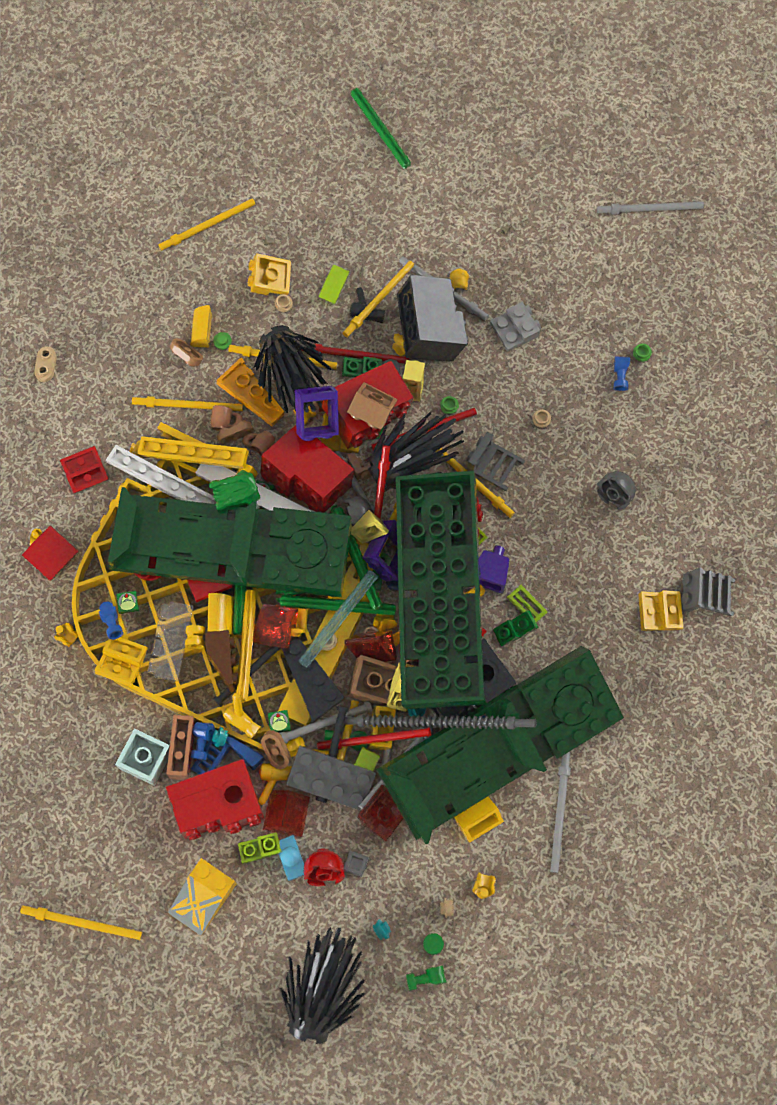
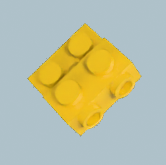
M256 253L253 260H250L248 267L252 271V275L249 276L247 283L251 287L250 292L268 295L270 292L288 295L291 261Z

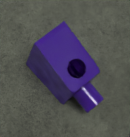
M496 545L492 552L484 550L479 557L481 570L479 581L483 588L503 594L510 559L503 556L505 549Z

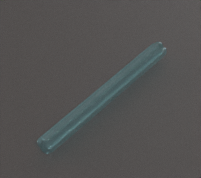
M369 570L300 657L299 663L307 668L372 586L377 579V575Z

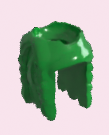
M240 470L235 476L222 480H213L209 484L210 488L213 489L217 510H224L228 506H249L252 502H257L261 498L254 475L245 470Z

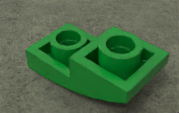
M344 357L342 377H357L380 366L382 359Z
M525 611L516 618L505 621L494 628L493 631L502 647L520 639L539 627L531 612Z

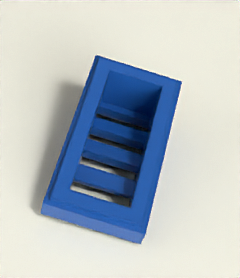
M227 737L226 743L230 745L231 749L241 759H244L245 763L252 770H255L265 761L262 754L232 737Z
M212 740L209 741L205 746L204 752L207 753V758L213 764L210 765L204 760L197 759L191 769L199 775L206 772L199 767L200 763L207 767L208 771L216 769L230 751V745L225 742L224 746H220L222 748L220 752L213 747L214 742ZM211 750L212 752L217 754V758L210 755L209 751Z

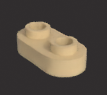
M43 347L37 353L34 374L41 382H48L54 376L57 355L51 347Z

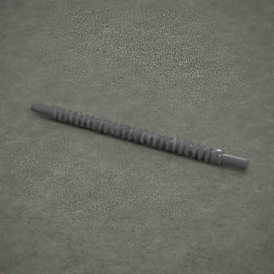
M359 714L358 717H345L344 725H358L359 727H365L366 725L368 727L371 725L373 727L377 725L378 727H382V725L384 727L388 725L393 727L394 725L396 728L399 725L401 728L404 725L407 728L410 725L412 728L415 725L418 728L421 725L423 728L426 726L429 728L432 726L434 728H437V726L443 728V726L445 728L449 726L451 728H454V726L460 728L462 726L463 729L466 726L469 729L471 726L474 729L477 726L482 729L484 726L485 729L488 727L491 729L494 727L497 729L500 727L502 729L506 727L508 729H515V727H536V719H516L514 716H509L507 719L504 716L502 719L499 716L496 719L493 716L490 719L487 716L484 719L482 716L479 718L476 716L473 718L471 716H468V718L462 716V718L459 716L456 718L454 716L450 718L448 716H445V718L440 716L438 718L436 715L433 718L431 715L428 718L425 715L422 718L420 715L417 718L414 715L411 718L409 715L406 717L403 715L400 717L398 715H395V717L392 715L389 717L387 715H384V717L382 715L378 717L376 715H373V717L368 715L366 717L364 714Z

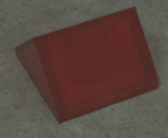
M392 630L359 633L347 638L344 642L356 658L363 655L382 662L395 661L397 659Z
M382 784L357 815L358 820L364 827L385 842L403 820L387 788Z
M272 790L269 796L263 830L303 837L310 797L290 790Z

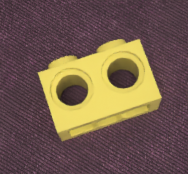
M406 360L403 381L414 397L412 401L420 402L424 383L425 363L417 360Z

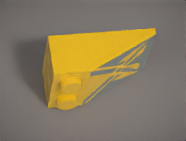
M201 858L188 876L168 913L202 936L237 883Z

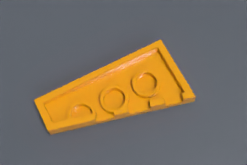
M242 358L217 379L218 386L271 427L284 416V410L273 396L271 403L268 401V392L265 390V387L264 389L262 386L259 388L257 378L254 376L253 371L245 365V361Z

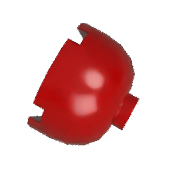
M325 848L318 849L308 856L305 861L303 870L304 880L307 879V883L313 886H326L323 881L335 880V884L340 883L345 877L342 859L333 851Z

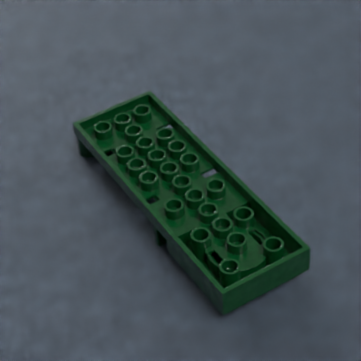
M474 471L396 476L401 705L406 709L486 705L484 695L479 581L481 570L478 558L479 539ZM475 586V593L464 594V589ZM417 590V597L404 598V591ZM466 656H478V663L467 664ZM406 660H419V666L406 667Z
M122 487L109 552L108 568L111 571L342 597L352 530V518L348 515L273 507V511L259 509L257 502H252L247 507L228 506L224 510H217L215 504L130 495L126 487ZM159 505L166 506L165 513L158 512ZM228 513H235L234 520H227ZM150 556L157 557L155 569L148 568ZM219 564L227 565L225 577L218 576Z
M583 646L578 647L495 697L486 705H482L465 715L466 718L468 716L479 718V716L485 713L489 719L491 716L494 719L497 716L500 719L503 716L506 719L509 716H514L516 719H536V727H515V729H508L507 727L505 729H502V727L499 729L496 727L485 729V727H482L480 729L477 726L474 729L471 726L469 729L466 726L463 729L462 726L460 728H456V726L451 728L449 726L376 769L416 840L420 838L425 844H428L432 830L528 771L535 769L545 772L547 769L543 762L551 757L556 759L562 757L624 718L589 649ZM421 751L424 752L428 760L423 765H421L416 756ZM513 765L515 770L508 774L506 768ZM451 803L454 808L446 811L444 806Z

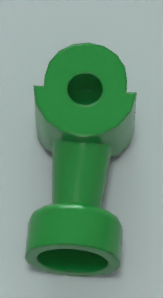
M443 966L426 969V973L414 976V973L406 974L409 991L416 990L417 985L431 983L433 985L447 983Z

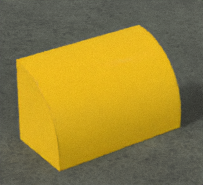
M210 305L200 306L194 310L190 344L192 347L209 348L212 321Z
M208 593V632L229 630L230 636H233L234 598L226 594Z
M376 706L372 711V717L373 715L377 717L379 715H382V717L384 715L388 717L392 715L395 717L396 709ZM371 725L370 735L392 733L394 725L393 727H389V725L387 727L383 725L382 727H378V725L373 727ZM392 741L371 743L368 745V749L388 750L392 748Z
M489 797L484 798L454 817L469 843L504 822L498 807Z

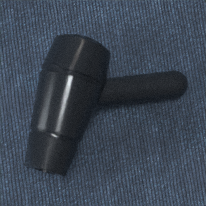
M361 287L356 289L359 303L353 302L349 310L350 317L353 318L358 316L367 306L364 291ZM375 308L364 320L383 324L385 310Z

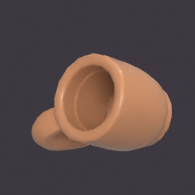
M215 405L212 408L210 423L213 430L220 431L223 428L233 427L238 422L243 421L241 414L233 412L228 407ZM233 415L236 417V420L232 425H230L231 418Z
M263 431L259 434L250 433L245 435L242 442L246 447H249L254 455L262 458V454L274 444L275 437L270 432Z

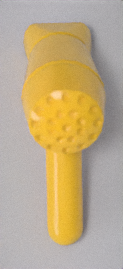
M235 692L232 696L233 704L225 710L223 717L232 726L245 732L252 739L260 731L261 726L253 722L243 711L241 696L238 692Z
M265 763L260 766L259 776L261 780L268 781L258 799L260 805L266 803L277 781L288 779L292 766H287L284 769H277L271 763Z

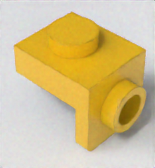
M287 608L286 628L283 629V632H289V636L300 637L301 633H306L308 609Z

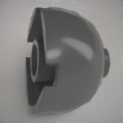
M609 472L597 483L599 487L597 493L600 499L608 505L609 501L617 506L616 509L618 510L625 509L635 497V483L624 472Z
M354 496L343 500L344 504L348 503V507L345 509L348 516L352 518V527L368 510L374 514V504H369L363 497Z

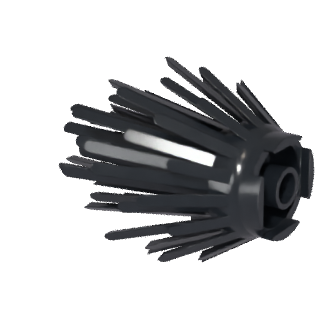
M275 326L271 328V332L261 336L259 341L261 349L253 368L256 367L257 371L261 364L258 380L259 388L262 386L264 389L267 372L268 401L270 403L272 401V369L278 400L280 401L282 397L285 412L288 413L289 410L282 388L283 383L289 403H291L296 412L295 390L320 387L313 378L312 373L320 384H328L321 376L322 371L301 350L327 369L331 370V367L323 362L322 353L314 349L316 346L312 343H319L318 341L294 333L288 326ZM316 401V403L318 404L319 408H321V407H322L321 402H320V401ZM313 402L303 403L305 412H309V406L312 412L316 411Z
M429 412L393 444L392 442L404 428L405 413L387 437L385 435L387 425H385L372 455L364 460L365 463L369 462L371 467L368 470L377 485L379 478L378 463L381 460L383 445L390 446V469L387 471L384 492L389 489H396V476L412 475L456 457L459 454L457 451L446 456L443 453L463 443L464 440L439 450L463 434V430L456 434H450L452 429L445 430L455 423L456 418L446 423L444 422L427 432L446 418V414L440 418L435 416L424 425L426 419L431 415V412Z
M331 927L327 929L326 936H323L322 942L320 934H318L313 954H311L309 940L307 941L302 981L301 967L299 964L297 965L296 997L293 962L290 956L289 970L285 977L288 997L286 991L279 987L289 1017L287 1024L290 1027L289 1033L306 1042V1039L316 1040L315 1044L325 1043L331 1032L355 1017L350 1015L360 1006V1004L355 1003L366 994L356 995L350 1003L348 1002L364 984L365 979H363L346 999L344 997L345 992L362 962H358L362 951L357 954L351 968L346 973L354 955L351 952L356 942V937L352 939L353 935L349 936L347 944L345 937L338 940L341 933L340 927L336 929L331 944L333 935Z

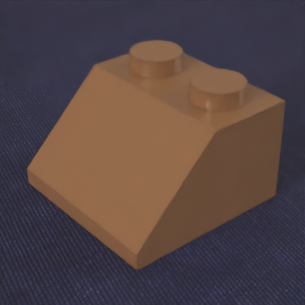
M364 382L356 392L347 413L351 414L356 420L367 422L374 429H382L398 399Z

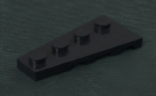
M298 637L282 647L284 656L314 723L345 700V697Z

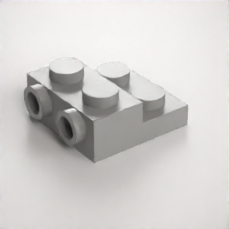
M523 302L506 309V313L490 320L491 326L507 352L540 335L541 325L537 319L533 320L530 306H525Z

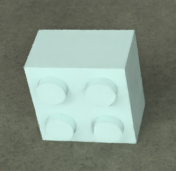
M134 728L115 765L120 770L155 786L168 761L170 745Z

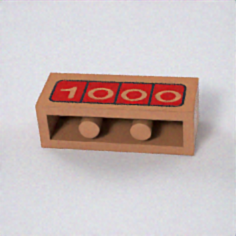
M173 715L166 773L169 779L186 780L190 778L192 764L190 756L195 738L192 729H194L196 724L194 716Z

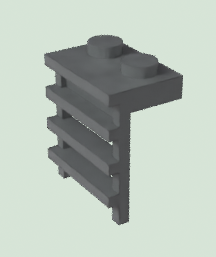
M487 432L484 437L481 436L478 439L476 450L474 452L471 451L466 460L468 461L467 471H474L475 475L479 478L481 477L488 483L497 486V488L507 491L508 487L503 485L504 481L516 462L524 464L525 460L493 443L494 435ZM496 452L503 453L489 476L485 475L484 471ZM508 456L513 460L498 482L493 478Z
M697 568L683 574L682 611L690 612L702 608L734 616V612L730 611L731 583H735V579L729 575L723 576L722 573H712L713 571L711 570L705 571L703 568ZM712 578H714L713 606H711ZM723 581V606L721 608V588Z

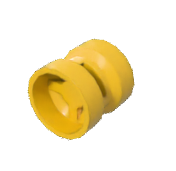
M201 625L186 626L185 633L187 634V639L185 640V647L189 649H203L205 647L203 635H205L206 628Z

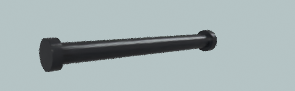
M283 633L279 636L280 639L251 665L250 677L280 648L290 642ZM227 687L218 697L215 696L213 700L222 707L224 705L223 702L234 692H230Z
M339 705L337 707L339 712L328 753L329 756L336 758L346 713L350 709ZM316 796L315 799L316 801L327 803L328 799L320 796Z

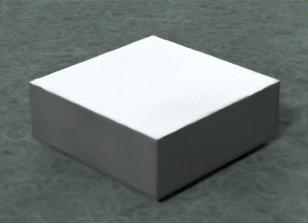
M349 851L344 865L345 872L363 877L369 857Z

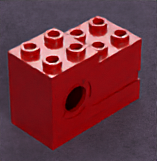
M392 361L334 387L338 391L339 436L347 449L351 447L357 448L368 439L370 441L376 439L381 431L379 428L374 429L363 420L354 419L351 414L347 413L356 392L364 382L398 399L385 425L391 423L395 418L401 419L404 413L405 416L407 415L414 397ZM323 400L322 408L328 416V400Z
M295 425L262 454L260 474L265 481H270L279 493L290 496L294 492L295 497L300 501L303 500L309 509L324 513L339 497H342L351 488L355 469L318 438H314L312 441L302 440L297 435Z
M244 759L166 786L179 831L185 839L189 838L190 841L200 838L201 833L207 831L209 833L217 832L220 830V826L224 828L226 833L235 834L242 831V827L250 825V827L257 826L262 823L261 820L265 819Z

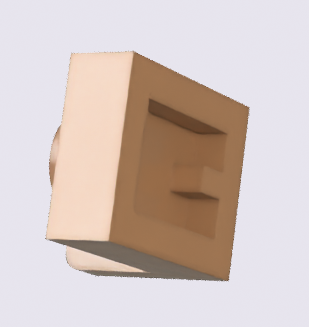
M354 452L347 455V462L355 469L354 476L357 480H366L372 476L368 470L371 467L370 465L364 467L361 458H357Z

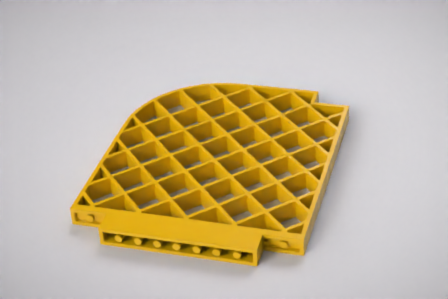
M162 459L156 465L165 471L168 466L174 468L178 478L182 480L180 471L194 477L185 481L195 487L207 483L210 484L209 481L196 475V468L180 461ZM127 478L119 486L117 497L110 502L107 515L102 517L98 531L93 533L91 543L79 564L74 579L72 613L80 642L97 666L99 661L94 655L103 652L107 641L89 647L81 625L101 619L98 612L100 609L80 616L79 600L80 592L106 583L113 606L117 610L119 624L123 630L121 638L133 642L159 633L166 653L165 656L142 663L137 675L139 687L135 685L131 687L117 681L114 682L183 716H194L196 722L211 723L215 726V730L223 727L224 730L228 731L227 736L265 753L261 743L253 740L264 736L267 731H270V726L267 724L260 701L287 692L278 711L288 710L289 721L301 727L309 725L312 720L295 679H293L292 683L288 679L281 659L285 657L282 649L278 650L264 664L278 660L286 682L285 684L257 693L252 678H249L253 695L249 696L246 702H242V707L256 703L264 725L251 739L247 734L241 735L233 731L231 724L225 718L227 728L209 720L224 715L225 710L233 702L201 714L189 711L184 693L212 683L218 697L220 691L216 681L222 680L218 672L213 673L206 653V641L203 649L185 648L170 653L163 631L190 621L192 625H197L196 619L208 615V606L192 611L185 590L190 588L187 579L182 581V579L177 578V583L151 592L147 581L141 579L145 594L137 596L138 605L149 602L156 624L131 633L127 632L122 614H119L117 598L111 581L134 573L108 572L102 551L110 549L112 538L104 541L103 539L117 515L122 487H126L128 492L133 489L142 493L143 495L140 496L157 498L169 496L160 490H156V488L149 484L144 486ZM356 539V542L363 556L369 544H362L360 541ZM349 551L346 567H350L345 575L342 597L327 596L328 599L359 601L356 599L357 593L360 595L366 594L362 583L355 579L358 573ZM95 553H97L103 574L83 581ZM252 587L257 593L256 600L264 620L254 624V633L267 629L273 645L275 639L271 627L285 623L287 613L267 619L260 597L274 593L277 590ZM181 591L188 613L160 622L153 600ZM308 609V614H311V613H314V612H317V611H320V610H319V609ZM328 610L313 640L309 635L308 629L304 633L307 641L302 643L330 679H332L364 613ZM331 631L336 635L337 644L332 650L325 651L318 646L317 638L320 633ZM233 634V636L230 637H234L235 644L240 655L241 646L238 639H240L242 635ZM202 652L209 675L181 685L174 661ZM258 658L251 660V665H252ZM169 663L176 687L157 694L146 691L141 673ZM239 665L233 667V673L237 672L238 674ZM179 695L183 707L166 699Z

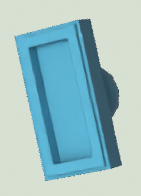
M294 835L279 840L281 847L279 856L288 881L304 876V862Z

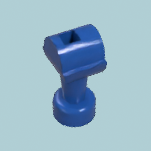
M615 356L613 372H617L614 390H628V381L625 380L630 365V357Z
M103 602L98 612L102 622L106 623L109 627L106 630L107 636L111 640L118 639L123 635V630L120 625L116 624L118 618L116 607L111 602Z
M197 722L194 725V729H192L193 734L197 737L196 750H192L190 758L206 761L207 753L204 752L206 742L212 740L215 726L211 723Z

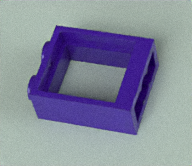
M332 385L295 390L297 435L305 441H312L318 437L328 439L334 435H339L338 391ZM328 400V425L304 428L303 403Z
M387 520L382 522L389 530L388 534L371 540L362 558L368 563L370 568L380 575L382 580L389 582L398 580V549L389 566L379 557V554L387 538L397 547L398 544L397 522L395 520Z

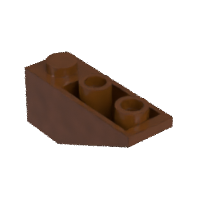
M229 630L206 632L205 641L208 658L230 692H235L234 685L238 684L237 672L233 673V667L237 666L235 654L232 655V649H235L234 637H230Z

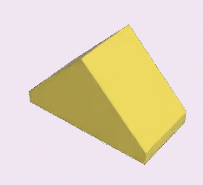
M368 510L352 527L351 535L363 544L388 534L389 530L375 514Z

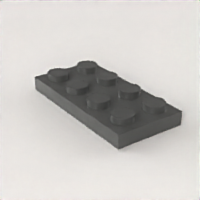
M299 746L286 785L363 811L359 805L369 794L376 772Z

